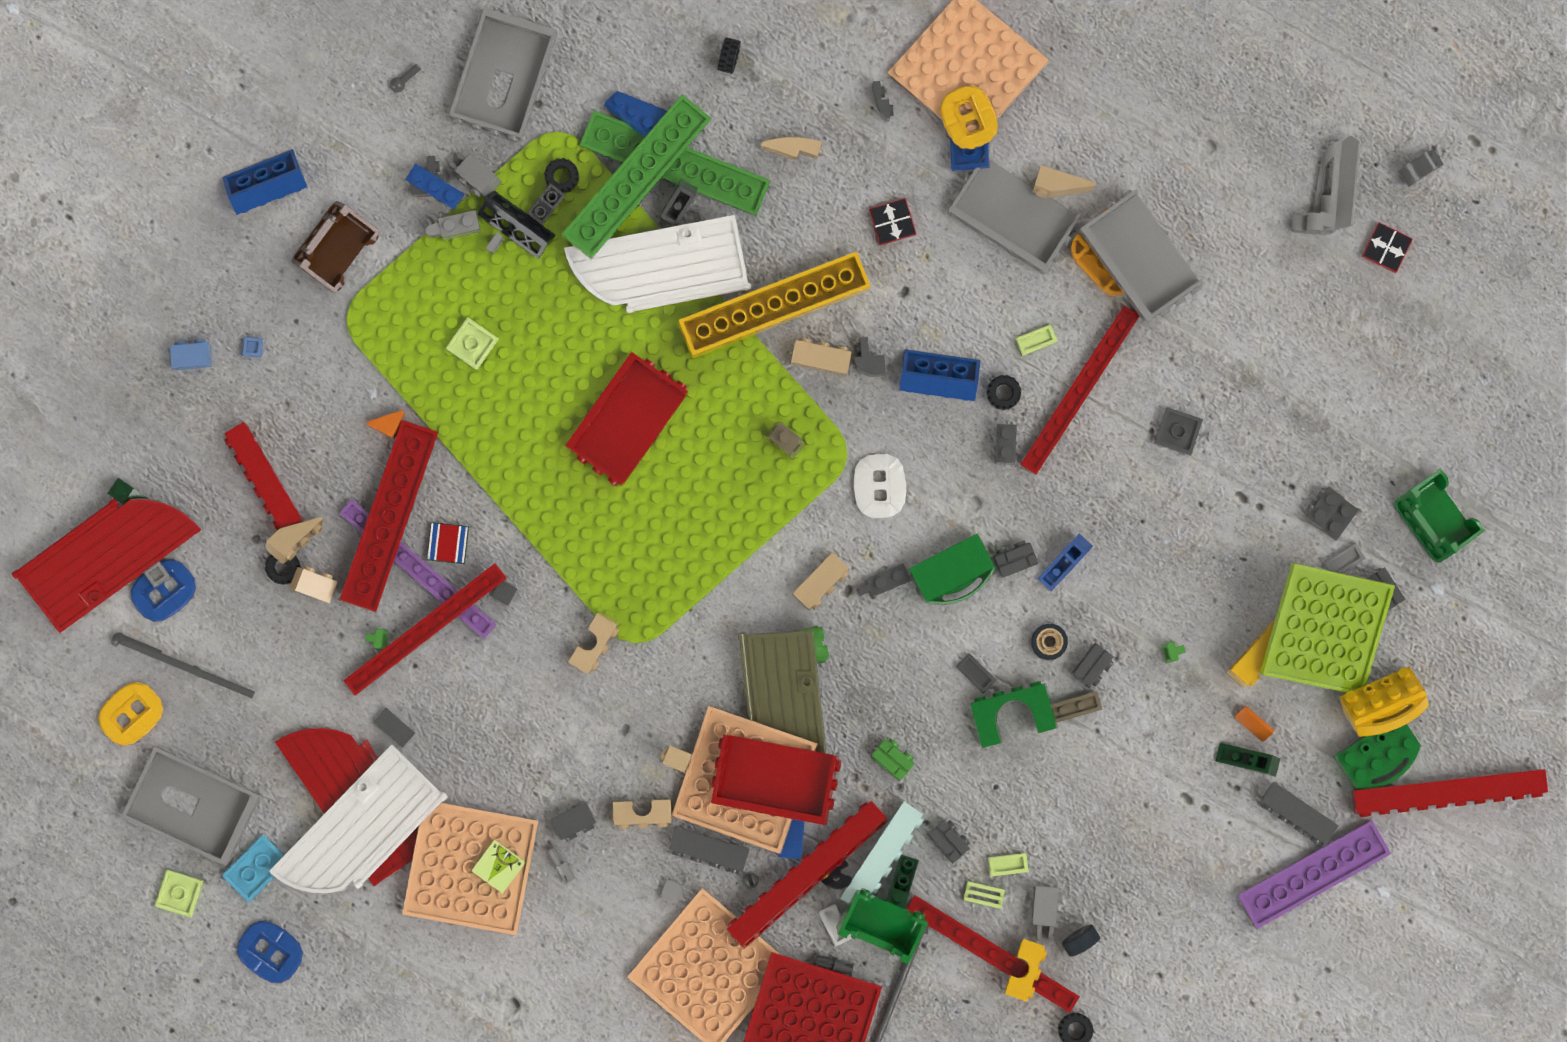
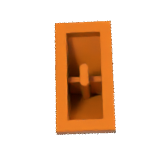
M400 410L367 421V425L394 439L406 414L404 410Z

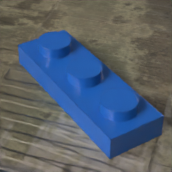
M416 163L405 179L453 210L456 209L464 196L463 192Z

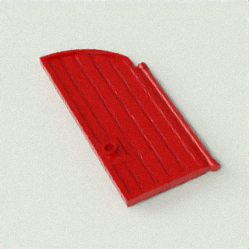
M113 498L106 506L11 574L15 579L19 580L57 631L61 633L200 532L201 528L187 514L164 502L138 498L129 499L118 507L117 500Z
M311 728L300 730L275 741L324 814L378 759L368 740L363 741L359 747L352 735L333 729ZM419 826L368 878L373 886H376L413 860Z

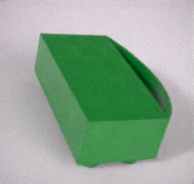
M977 533L912 566L908 570L926 604L948 605L961 602L978 592L991 577L995 566ZM977 578L982 579L979 586L970 593L953 600L944 601L942 599L944 595L964 590Z
M1406 724L1386 733L1363 736L1335 754L1333 758L1354 789H1372L1390 784L1401 777L1413 764L1422 746ZM1405 758L1409 759L1407 765L1394 777L1378 784H1372V779L1388 774L1401 764Z

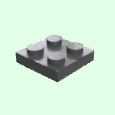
M1166 407L1154 444L1191 456L1203 419Z

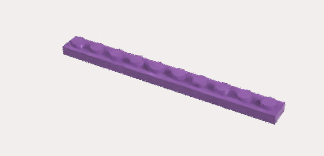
M351 499L339 514L363 533L369 513ZM402 542L400 543L394 561L439 601L444 603L458 592ZM472 605L458 616L483 639L497 625L475 605Z

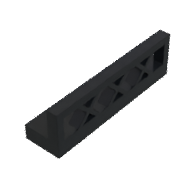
M496 191L486 198L477 214L538 259L556 236ZM486 207L493 210L494 216L484 212ZM501 219L508 221L510 227L503 226ZM516 231H522L525 238L521 239L518 237ZM535 241L542 246L539 251L532 246V242Z

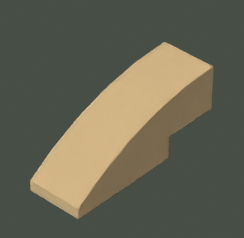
M800 137L776 138L761 143V149L796 161L799 154L817 159L822 146L821 141Z

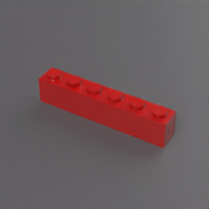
M242 422L225 432L224 434L227 437L224 439L229 449H234L236 453L234 458L239 466L241 464L244 466L246 471L243 473L248 482L252 481L255 488L253 490L258 498L262 497L265 504L262 506L268 515L272 514L275 519L272 523L278 531L280 528L304 522L247 423Z

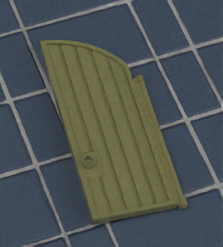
M814 631L738 633L748 719L818 743L816 751L827 753Z

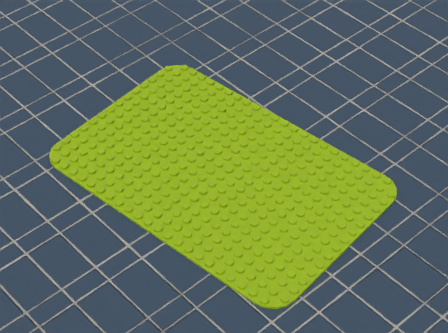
M563 132L545 133L532 140L494 173L502 182L494 191L528 214V211L548 187L544 175L547 165L557 158L569 159L576 165L579 172L578 184L571 192L565 193L566 196L543 224L544 227L556 236L546 247L542 256L539 259L479 215L477 216L481 230L480 233L445 241L442 236L430 238L425 233L357 293L350 302L346 317L348 332L358 348L431 430L439 432L437 437L591 612L596 616L600 611L618 622L617 628L620 630L616 637L620 640L631 643L649 642L669 629L837 480L844 470L848 456L846 441L838 427L756 335L699 357L691 358L679 328L678 320L726 302L720 295L627 313V303L611 305L593 295L581 284L571 269L564 250L565 247L574 245L561 235L613 174L592 151L580 147L581 140L574 135ZM560 168L554 173V180L561 184L566 183L570 178V173L564 168ZM472 192L455 210L449 212L445 217L474 210L478 214L486 198L482 195L478 197ZM639 205L610 239L661 228ZM486 207L484 212L494 216L493 210ZM501 219L503 226L510 227L508 221ZM516 231L518 237L521 239L525 238L522 231ZM498 233L503 237L504 241L495 254H491L487 251L486 247L495 234ZM535 241L532 242V246L539 251L542 246ZM467 317L499 338V341L478 370L446 349ZM633 352L644 361L647 358L655 363L656 366L654 368L660 372L662 369L671 375L670 379L674 382L679 380L685 384L688 394L623 486L618 484L616 487L607 481L609 477L605 474L600 476L592 470V465L589 463L584 465L576 459L577 455L567 449L565 445L629 354ZM776 422L783 423L800 437L805 444L793 460L765 437Z

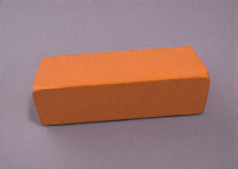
M1247 706L1242 707L1235 715V719L1262 742L1275 732L1273 728Z

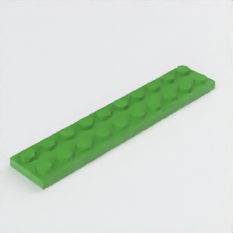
M682 94L561 236L592 260L712 118Z
M594 110L581 140L580 147L623 163L645 137L627 123ZM687 148L661 178L676 185L683 179L698 188V194L757 216L771 180L690 148Z

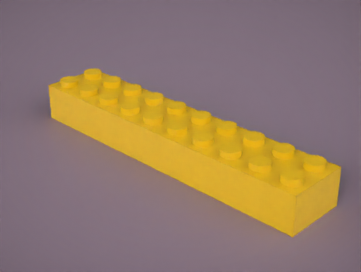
M856 251L678 320V325L693 359L870 290L871 285Z

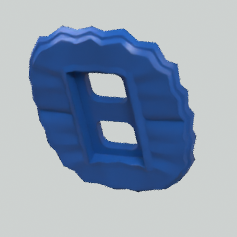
M167 559L161 561L169 575L178 583V587L172 592L165 587L164 583L154 588L144 573L133 584L131 590L132 603L144 618L153 622L164 621L179 612L194 597L196 590L195 578L184 564L177 560ZM155 589H158L163 596V599L157 604L153 603L149 597V594Z
M258 921L251 924L241 936L237 946L240 961L254 974L270 983H282L289 980L302 963L303 951L300 943L286 930L270 921ZM260 939H264L269 943V947L264 954L255 949ZM276 950L285 955L280 965L271 961V957Z

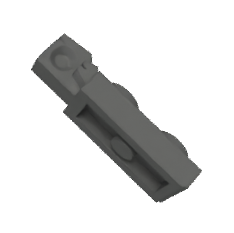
M903 563L869 577L864 581L866 585L857 588L859 596L867 593L871 597L877 596L911 580Z

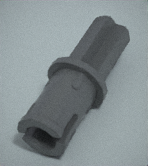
M819 955L815 959L816 966L850 976L852 974L854 963Z

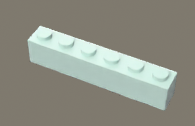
M903 801L840 899L849 904L856 890H861V888L876 894L882 885L879 881L883 876L886 878L892 870L890 864L893 860L897 862L903 853L900 850L903 844H909L913 837L911 832L914 828L918 829L924 821L921 818L923 815L921 812Z

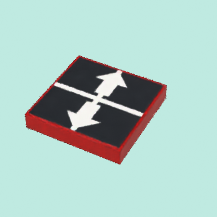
M906 198L869 209L880 246L916 235Z
M1378 222L1362 257L1391 272L1397 273L1413 238Z

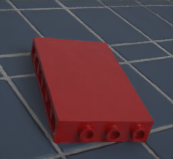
M633 352L629 354L565 445L567 449L577 455L576 459L584 465L586 463L592 465V470L600 476L605 474L609 477L607 481L616 487L618 484L620 486L625 484L688 394L685 384L679 380L674 382L670 379L671 375L663 369L660 372L654 368L656 366L655 363L647 358L644 361Z
M723 734V738H720L718 749H721L720 756L715 761L717 772L716 776H713L711 787L714 788L712 804L827 825L829 812L834 807L833 791H836L838 786L836 773L841 769L840 756Z

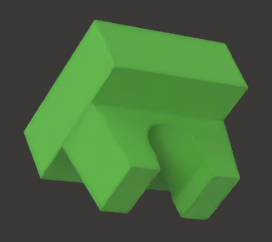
M376 629L375 634L366 633L365 641L373 642V648L383 650L387 646L389 631Z
M1174 642L1162 645L1166 664L1178 661V655L1186 653L1184 645L1176 647Z

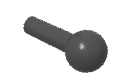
M415 64L400 78H393L390 82L391 90L396 93L403 91L405 83L419 72L421 68Z

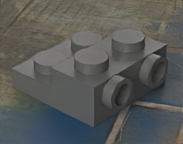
M1327 487L1326 490L1322 488L1316 496L1318 498L1316 504L1311 503L1305 513L1308 515L1305 519L1337 541L1359 509L1346 501L1342 495L1332 488Z

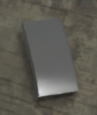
M873 81V94L878 110L884 120L890 122V116H894L893 105H889V99L881 100V98H885L884 86H881L880 81Z
M550 183L528 211V214L543 225L566 195Z

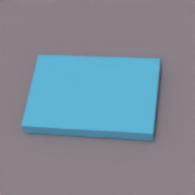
M262 834L221 876L250 903L275 878L269 871L284 854Z

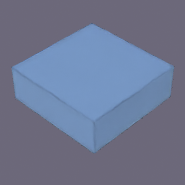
M244 337L242 356L262 358L264 339Z

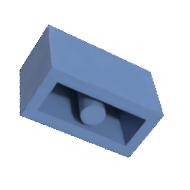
M205 339L194 340L192 344H187L186 341L175 342V345H170L173 370L213 367L211 344L206 342Z

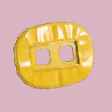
M963 86L949 92L943 98L940 106L941 117L945 129L954 144L962 149H974L990 142L997 134L998 122L994 108L985 92L980 88ZM970 103L972 112L961 115L958 109L959 106ZM977 120L980 128L976 131L968 132L966 123Z
M132 682L119 689L106 701L100 709L98 721L102 731L113 743L122 746L132 745L142 739L156 726L162 717L164 709L161 699L154 690L141 682ZM136 700H140L145 706V710L139 715L131 709V705ZM122 713H125L131 720L124 728L116 720Z

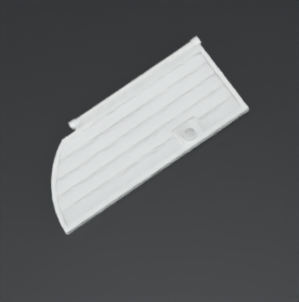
M735 215L612 238L604 244L592 260L575 246L564 248L569 265L581 284L593 295L611 305L627 303V313L751 290Z
M391 745L269 872L284 884L305 892L336 893L344 891L352 881L354 882L353 885L359 889L373 872L448 796L444 792L441 793L394 745Z

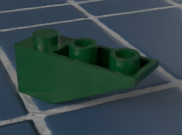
M901 854L886 901L905 908L919 860Z

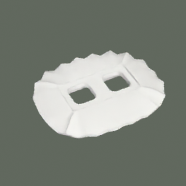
M889 454L868 455L858 462L854 474V492L857 506L863 514L871 518H886L894 516L903 508L906 497V481L903 465L897 458ZM885 471L886 480L884 482H874L873 472ZM886 490L887 500L875 501L874 491Z

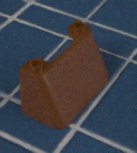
M336 201L329 207L295 253L292 263L326 288L336 293L345 284L343 276L345 271L365 245H373L378 240L380 231L348 206Z

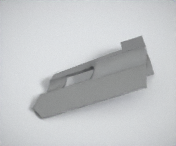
M1348 136L1343 141L1331 144L1325 153L1322 154L1313 213L1307 211L1293 213L1291 232L1328 235L1336 230L1353 226L1360 141L1352 136ZM1334 158L1330 192L1326 188L1328 162Z

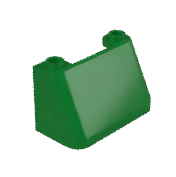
M1441 468L1397 498L1394 503L1396 510L1428 555L1438 563L1452 556L1486 531L1479 520L1475 518L1466 520L1444 490L1449 485V481Z
M865 888L856 890L836 926L837 934L844 938L851 934V938H858L885 949L894 956L895 954L901 957L900 961L909 964L928 924L927 919L924 918L925 914L916 910L914 912L871 895L872 892Z

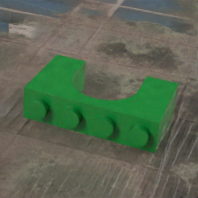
M1041 681L1030 683V687L1026 689L1018 686L1011 688V693L1004 694V691L993 693L992 698L986 699L985 696L974 698L975 702L970 703L982 748L1003 743L997 723V715L1000 708L1012 700L1021 701L1031 709L1038 733L1057 729L1058 725L1047 684H1041Z

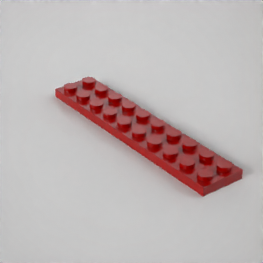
M402 420L339 601L375 613L377 612L439 432Z

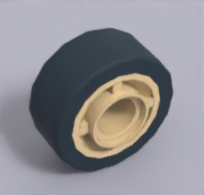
M1044 624L1038 627L1031 638V647L1034 653L1044 660H1054L1061 657L1068 646V637L1065 631L1055 624ZM1046 637L1054 639L1053 647L1045 645L1044 640Z

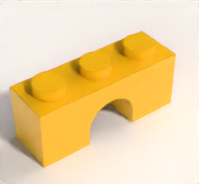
M1022 938L1016 957L1026 961L1028 971L1023 977L1010 975L1004 994L1026 1002L1028 998L1032 999L1035 991L1032 985L1034 980H1038L1041 969H1038L1040 961L1044 962L1047 951L1044 950L1045 946Z

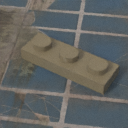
M1097 691L1052 704L1057 723L1103 710Z

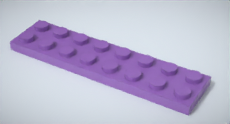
M1370 820L1237 896L1255 928L1258 929L1389 856L1391 852L1373 820Z

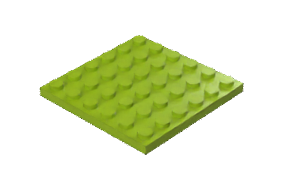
M1291 562L1260 674L1342 692L1353 691L1365 686L1395 585Z

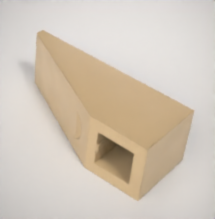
M318 517L280 528L266 541V550L282 564L287 560L293 559L301 547H306L314 535L317 536L323 530V518Z

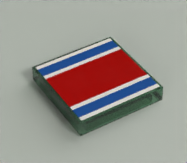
M431 522L427 561L465 565L469 526Z

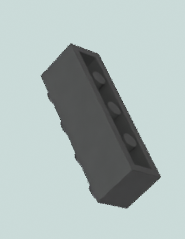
M1275 782L1271 783L1259 801L1263 804V809L1269 813L1274 811L1279 815L1278 819L1286 824L1290 822L1295 825L1294 829L1300 834L1304 835V833L1310 835V840L1318 846L1320 844L1326 845L1339 826Z
M675 827L669 850H673V855L683 858V855L686 854L691 856L690 860L701 863L702 860L709 862L708 866L720 869V866L728 867V872L738 874L739 871L743 872L749 849Z

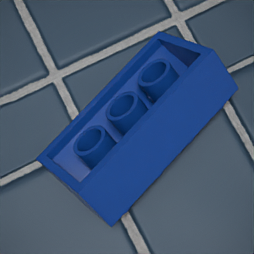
M293 149L222 177L228 198L236 215L246 213L258 206H264L268 202L281 199L286 195L299 192L307 187Z
M905 349L899 391L975 401L980 360Z

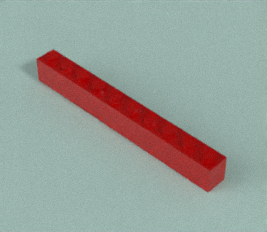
M1542 769L1351 791L1354 814H1359L1360 817L1371 816V812L1377 811L1379 815L1390 814V810L1395 809L1398 810V813L1409 812V808L1417 807V811L1429 810L1428 806L1436 805V809L1447 808L1448 803H1455V806L1467 805L1466 801H1474V804L1486 803L1485 799H1493V802L1505 801V797L1511 796L1512 800L1524 799V795L1531 794L1532 798L1543 797V793L1548 792L1546 770Z
M872 801L862 804L856 815L849 816L840 829L836 828L830 833V838L825 842L821 841L815 847L816 850L812 854H806L796 868L793 866L786 872V877L774 882L771 886L772 889L768 893H762L753 906L749 905L743 910L742 916L730 921L727 931L743 950L888 822L887 817Z

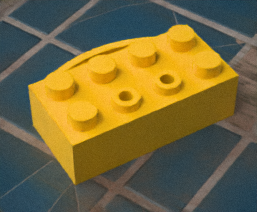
M1410 666L1401 668L1395 673L1356 690L1348 691L1339 697L1343 712L1358 736L1378 735L1397 729L1417 718L1429 706L1425 689Z

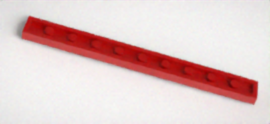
M1125 305L1123 306L1020 465L1037 475L1140 317L1139 314Z
M494 563L343 681L356 696L507 579L506 575Z
M913 896L906 909L912 912L916 910L925 914L924 918L927 919L929 927L1009 976L1023 977L1027 973L1028 965L918 896ZM1041 972L1038 980H1034L1032 985L1035 988V992L1071 1013L1080 998L1079 995Z

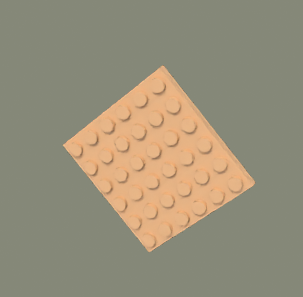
M952 0L889 70L888 75L941 120V102L949 92L963 86L978 87L987 95L998 119L1047 65L1049 59L977 0ZM970 103L963 104L958 108L961 115L972 112ZM977 120L966 123L968 132H973L980 128Z
M708 706L672 816L781 854L792 819L711 803L714 789L711 787L713 776H716L717 772L715 761L720 756L721 750L718 749L719 740L723 738V734L811 751H816L818 743Z
M440 803L419 825L402 915L517 935L538 821ZM494 839L526 862L503 894L471 871Z
M702 888L627 977L701 1041L725 1042L754 1008L771 952L780 953L760 936L743 950L727 931L730 921L737 917Z

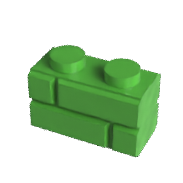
M891 738L889 741L884 739L870 757L898 781H901L915 764L912 761L914 757L906 751L902 753L898 750L899 745Z

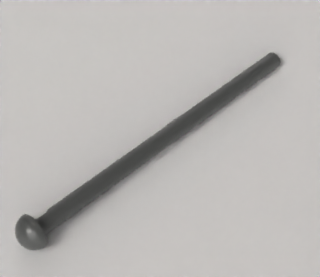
M121 632L115 633L112 637V643L116 647L118 644H121L249 698H253L255 691L201 670L195 665L191 666L162 653V650L125 636Z
M927 927L925 928L923 935H924V934H927V935H928V928H927ZM923 935L910 963L902 962L900 965V975L889 1003L886 1004L884 1015L873 1042H881Z

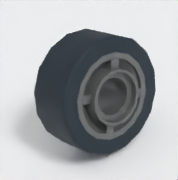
M1090 924L1070 934L1064 939L1062 945L1067 954L1073 957L1095 945L1100 940V935L1095 927Z

